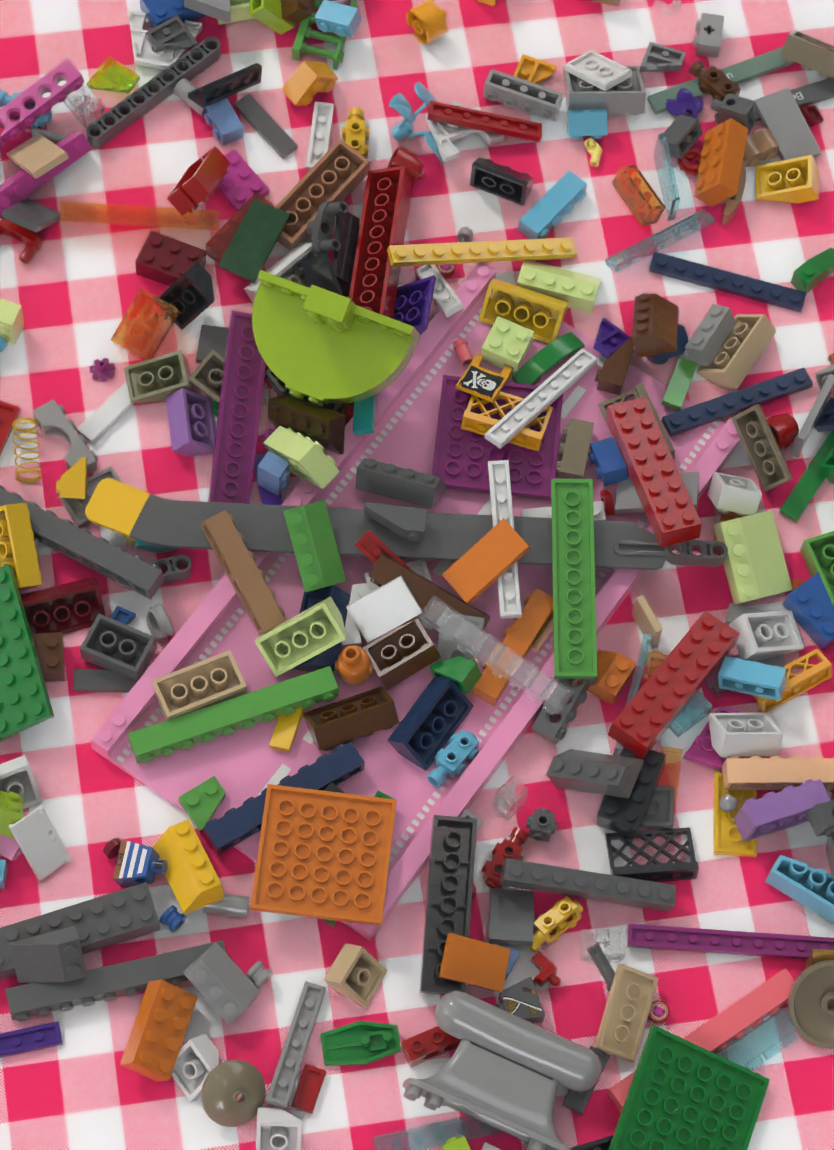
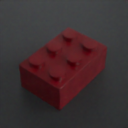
M151 230L135 261L136 274L170 287L197 261L205 267L206 250Z

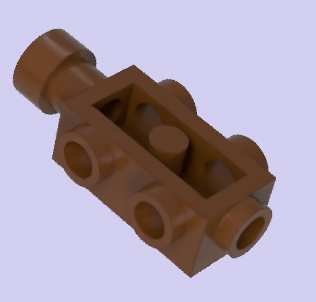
M697 60L690 67L689 73L699 78L698 85L700 91L703 94L708 93L713 97V100L716 98L723 101L729 93L739 96L741 89L737 83L727 78L723 71L715 66H711L707 70L704 68L705 65Z

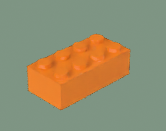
M730 118L705 133L694 197L713 207L737 194L748 134L747 127Z
M162 979L149 981L120 1065L156 1082L170 1080L198 997Z

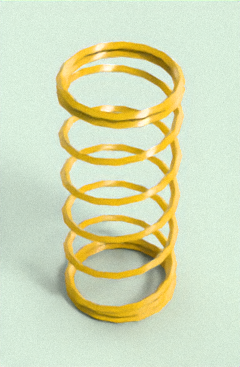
M30 417L19 418L12 423L13 434L16 436L13 440L16 446L14 454L17 456L14 460L17 465L15 468V479L22 483H34L42 477V473L36 470L41 467L39 462L29 461L20 465L16 462L18 457L26 460L40 457V453L35 451L24 452L19 455L16 453L17 448L33 450L40 447L39 443L33 441L24 442L19 445L15 443L16 438L34 440L39 437L38 433L31 432L38 428L39 422ZM21 421H32V422L20 423V424H18L17 426H15L16 423L21 422ZM23 424H36L32 428H17ZM15 430H16V431H19V432H24V433H20L19 435H16V434H15ZM28 433L37 434V437L22 438L19 436ZM28 443L38 444V446L34 448L20 447L21 445ZM28 453L38 454L34 458L21 457V455ZM28 463L39 464L38 467L34 468L22 467L21 465ZM33 472L39 474V476L28 478L19 474Z

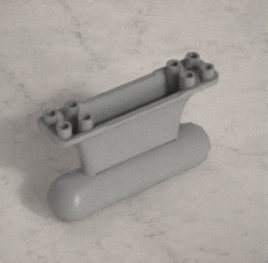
M452 991L445 994L436 1007V1022L445 1033L461 1039L448 1063L435 1075L426 1079H406L402 1085L405 1088L403 1097L415 1101L422 1096L426 1098L423 1106L431 1110H436L441 1105L444 1107L448 1106L519 1138L520 1141L528 1144L526 1150H572L561 1142L554 1129L553 1106L559 1084L579 1092L591 1089L597 1083L601 1074V1063L598 1055L591 1049L467 993Z

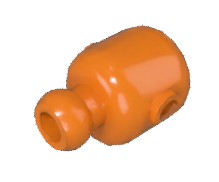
M347 646L341 651L337 661H335V672H339L341 679L348 685H362L370 678L371 673L374 672L367 652L358 646Z

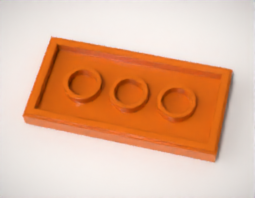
M503 518L447 569L442 576L463 600L470 605L531 548Z

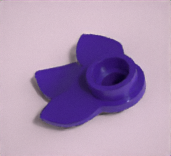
M685 88L679 90L676 99H666L665 101L671 115L679 116L680 114L687 116L685 114L687 112L691 114L688 117L696 119L697 114L702 111L704 105L701 97L693 98L692 93Z

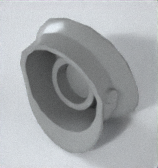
M158 602L154 607H150L146 615V622L152 636L156 637V639L174 636L173 624L163 605Z

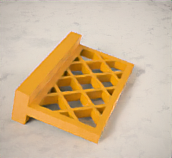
M500 391L492 403L495 409L487 411L483 405L490 403V401H480L477 396L471 395L463 415L461 429L485 436V433L500 421L491 418V415L499 413L501 418L505 416L504 410L515 408L524 398ZM503 399L508 404L499 407L495 400ZM548 406L544 410V412H547L546 416L536 417L508 443L539 452L553 407ZM479 407L482 411V414H476L470 411L474 408ZM537 424L541 431L530 430L529 427Z

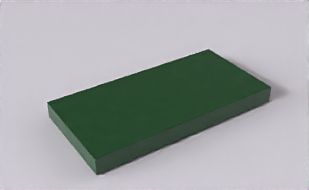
M254 199L218 265L219 268L255 283L260 270L264 267L290 219V214Z

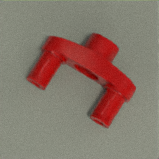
M0 218V237L2 234H6L26 244L19 256V260L28 265L36 251L41 249L43 241L29 229L7 219Z

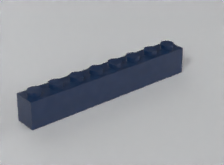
M352 742L346 745L343 743L337 746L334 752L329 755H321L312 765L301 767L295 775L284 777L278 785L324 791L331 782L337 786L363 771L365 762ZM267 788L261 792V795L255 798H248L243 802L242 806L237 809L231 808L224 814L225 816L218 820L216 818L212 819L206 824L204 835L217 855L224 853L261 831Z

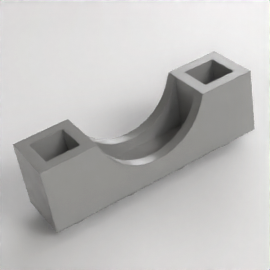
M53 399L33 410V418L39 422L38 427L44 435H58L69 442L70 449L64 457L65 466L68 470L83 456H88L87 475L97 470L96 462L98 458L93 450H88L85 438L77 434L74 422L71 419L68 421L65 416L66 412L61 404L57 405Z

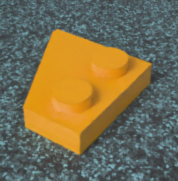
M522 54L513 76L540 85L556 72L557 66Z

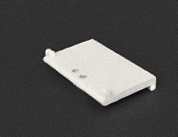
M42 805L15 824L9 825L13 836L38 880L41 881L66 862H71L69 853Z

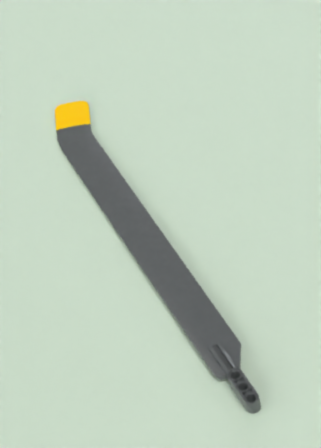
M106 478L98 483L85 509V515L87 520L94 524L147 544L171 548L213 550L199 524L226 510L227 513L233 516L235 520L234 526L237 531L242 533L247 550L253 552L294 553L283 511L299 506L164 499L117 480ZM327 507L340 556L367 557L354 544L369 529L399 558L457 561L493 528L492 515L427 512L424 540L410 541L364 515V509ZM513 516L514 530L531 548L517 561V564L552 566L551 518ZM594 520L595 568L658 570L664 566L665 561L673 565L719 567L723 565L727 556L728 548L720 541L690 540L660 548L655 534L632 522ZM672 550H677L680 554H674ZM698 551L701 555H695L692 552ZM713 552H719L722 556H716Z

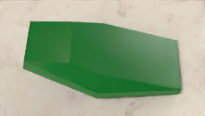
M357 1021L320 1034L325 1066L366 1065L401 1052L398 1025Z

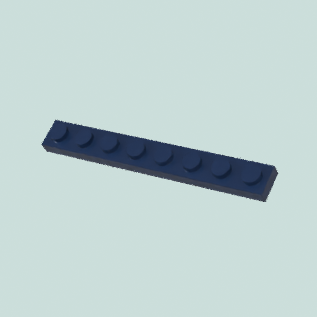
M655 251L649 267V272L800 313L807 293Z
M803 367L663 416L661 421L671 437L743 412L754 405H762L811 388L813 381Z

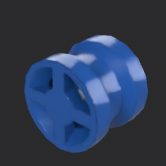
M172 905L163 913L159 921L163 925L166 924L169 927V931L174 933L184 924L187 916L183 913L180 914L177 911V907Z

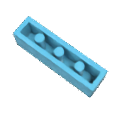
M569 170L519 220L518 231L529 239H545L553 226L557 227L565 214L571 213L575 204L585 198L587 183Z

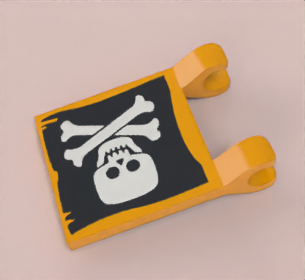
M475 354L471 364L455 388L493 403L507 380L511 378L513 367L505 365L500 375L482 368L481 361L483 356Z

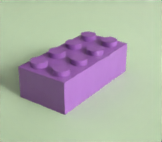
M809 779L801 783L800 786L794 787L791 785L782 789V792L775 793L773 791L765 794L763 798L757 800L750 798L746 800L742 808L738 810L734 821L743 842L807 822L808 819L805 814L816 804L831 800L821 779L816 781Z

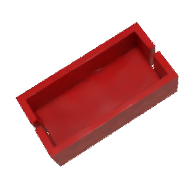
M216 146L202 156L204 161L199 158L186 169L167 197V200L182 216L187 212L193 213L199 207L198 204L200 202H207L213 196L212 193L218 188L217 185L223 181V177L229 172L227 168L231 163Z

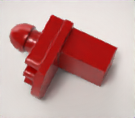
M538 951L531 957V962L540 971L533 979L534 985L538 984L542 987L549 981L552 986H559L560 978L555 975L558 968Z

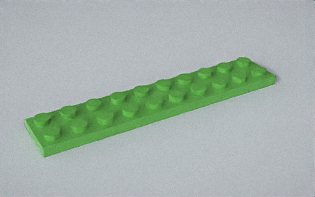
M551 479L554 679H597L593 479Z

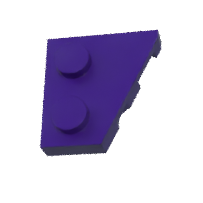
M604 317L600 323L593 348L608 359L630 336Z

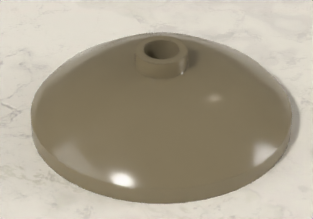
M228 1060L217 1065L206 1077L201 1091V1102L207 1116L215 1123L225 1127L241 1126L252 1120L257 1115L258 1107H262L265 1099L266 1088L263 1076L255 1066L243 1060ZM242 1094L241 1099L237 1100V1096Z

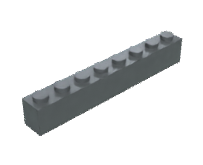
M506 858L501 864L499 885L665 912H669L675 905L676 885Z

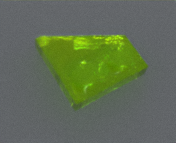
M108 56L86 84L90 89L130 93L140 80V76Z

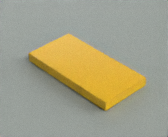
M714 772L713 855L756 857L757 838L743 842L734 818L746 800L750 798L757 800V790H724L722 772ZM723 794H729L738 801V805L732 812H724L720 808V799Z

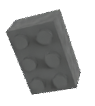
M98 614L80 647V653L83 660L137 682L151 661L157 649L156 637Z

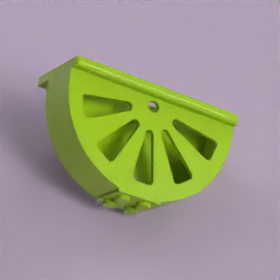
M262 270L258 274L257 278L260 280V284L254 298L252 310L255 342L269 369L286 384L285 387L290 390L289 393L292 396L302 400L304 397H307L308 401L319 406H323V404L329 406V403L343 404L364 400L391 385L410 362L421 338L415 327L359 307L350 298L315 285H311V288Z

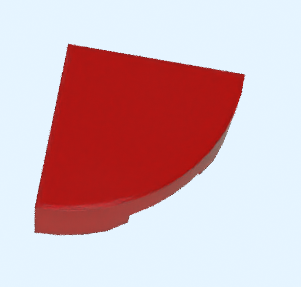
M608 490L600 491L601 501H604L605 513L608 516L614 515L612 494Z

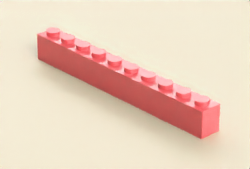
M786 968L683 1039L713 1053L716 1051L719 1054L729 1047L728 1043L735 1039L737 1042L746 1036L747 1033L745 1031L751 1027L756 1029L764 1023L763 1019L770 1015L772 1018L782 1010L780 1007L786 1003L788 1004L789 993L795 980ZM635 1071L609 1088L607 1093L620 1113Z

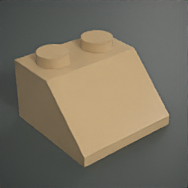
M345 943L323 980L337 993L363 1007H367L388 970L362 946Z

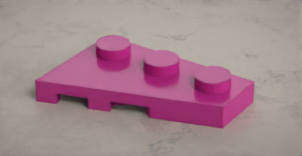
M719 706L715 713H740V711ZM708 721L682 759L722 771V765L726 758L720 757L712 747Z

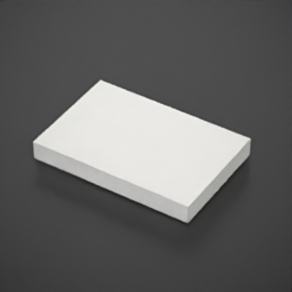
M593 50L564 64L566 72L603 91H607L632 77L631 69Z
M402 576L346 606L367 643L422 613V609Z

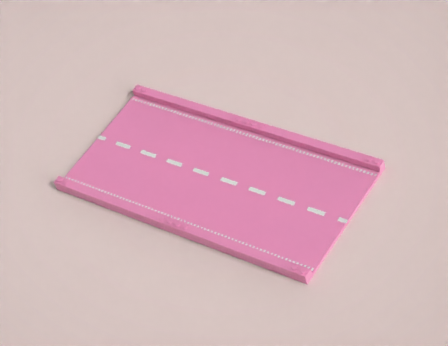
M478 263L455 291L464 308L448 318L440 309L428 324L427 329L422 333L405 370L391 385L376 394L374 433L354 436L352 417L345 426L344 454L340 455L326 449L324 454L331 456L337 464L335 466L340 472L324 489L302 479L282 505L303 506L325 500L326 507L364 509L365 502L423 508L427 509V512L492 515L490 493L447 488L434 508L430 509L358 490L355 487L357 467L364 458L393 464L405 469H413L424 474H432L443 375L462 377L470 365L461 364L457 351L453 350V342L464 338L468 342L467 347L471 356L474 358L475 354L481 355V348L493 325L479 321V316L489 283L493 278L496 279L497 271L485 263ZM565 322L562 323L557 338L572 332L585 345L583 349L597 357L598 361L595 366L563 393L557 460L562 461L563 456L559 455L560 445L566 441V437H562L564 425H569L570 418L594 423L590 443L613 437L598 404L618 396L597 390L598 382L595 381L597 370H602L607 358L593 348L595 341ZM533 339V343L521 367L549 343ZM566 357L549 370L535 386H540L570 358ZM481 361L482 368L501 375L502 368ZM629 363L621 394L633 390L635 385L643 383L660 420H662L663 416L677 412V410L661 405L667 387ZM511 373V378L507 380V382L516 383L512 379V376L514 375L513 373ZM632 396L625 399V401L634 400L635 398ZM684 399L681 410L694 406L695 404L691 403L687 399ZM731 418L726 424L717 420L671 437L664 427L675 450L674 461L679 473L699 472L698 500L709 487L713 473L721 471L742 442ZM587 456L583 479H593V502L601 501L600 491L608 490L613 496L615 514L608 516L605 513L606 521L632 522L654 534L645 512L616 514L617 483L604 486L602 480L597 479L595 464H591ZM559 473L555 474V479H558ZM512 496L513 516L522 517L521 511L523 509L551 507V500ZM251 551L255 557L254 563L258 569L262 570L265 576L264 581L267 587H270L275 594L274 600L278 606L282 607L285 613V620L287 621L298 615L305 590L295 553ZM340 556L346 581L334 585L351 595L352 585L366 583L364 574L369 573L374 565L368 557ZM402 559V560H403L405 563H408V562H412V561H416V560H420V559ZM425 560L432 582L463 600L442 576L456 561ZM517 564L521 610L526 605L524 601L529 593L533 594L536 588L553 596L552 566ZM595 568L596 637L646 570ZM226 573L90 739L91 747L94 751L185 814L187 813L179 803L178 797L215 776L226 792V796L222 803L218 805L215 814L209 821L215 818L217 820L225 816L224 814L229 809H237L248 798H255L261 795V792L267 788V784L278 785L284 777L295 775L301 767L312 765L321 755H329L339 745L327 751H319L302 716L291 752L272 749L269 747V743L278 717H276L271 722L265 723L263 721L250 729L242 728L236 730L232 735H222L216 737L211 742H201L195 744L190 749L174 751L170 756L156 757L149 763H136L129 743L128 733L165 721L151 683L152 680L231 650L247 685V693L310 673L290 669L275 677L255 643V640L260 635ZM497 580L471 603V605L490 616V620L484 628L481 637L478 668L481 674L484 671L482 667L488 658L492 659L495 654L493 650L498 642L502 643L504 640L503 634L509 625L513 626L515 622L514 618L500 619ZM436 618L421 622L437 649L441 619ZM359 630L361 646L358 647L363 648L371 642L367 643L361 631ZM553 631L538 653H534L530 649L495 707L474 696L473 688L468 694L464 693L474 707L455 733L458 734L462 729L473 733L479 741V753L474 760L468 759L466 761V768L460 776L455 774L451 778L447 775L446 781L440 788L432 785L427 779L429 773L437 768L435 766L436 759L427 771L423 770L400 755L387 741L399 724L394 725L391 729H382L370 736H362L352 741V744L365 762L364 770L340 783L337 787L347 794L372 797L379 790L397 800L382 924L429 862L433 816L460 817L466 809L468 810L544 707L559 679H554ZM341 642L339 654H340L341 651L344 649V648H342V642ZM435 662L388 690L380 680L375 669L371 673L370 678L358 686L346 684L339 676V672L333 671L339 688V696L330 702L323 701L317 703L314 707L305 709L304 713L382 686L394 701L400 724L434 678L429 667L435 664ZM261 831L234 846V848L256 863ZM343 922L369 941L380 928V926Z

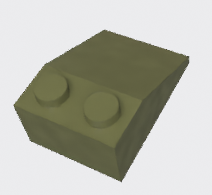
M182 350L124 367L130 402L132 404L165 402L167 396L181 388L194 392L193 383L188 380L191 376L188 360Z

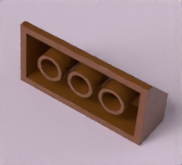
M642 293L639 296H635L632 339L637 358L677 351L679 307L656 293Z
M382 686L303 713L313 742L319 751L330 750L336 745L347 744L356 738L367 737L376 731L391 729L394 725L399 724L394 701Z

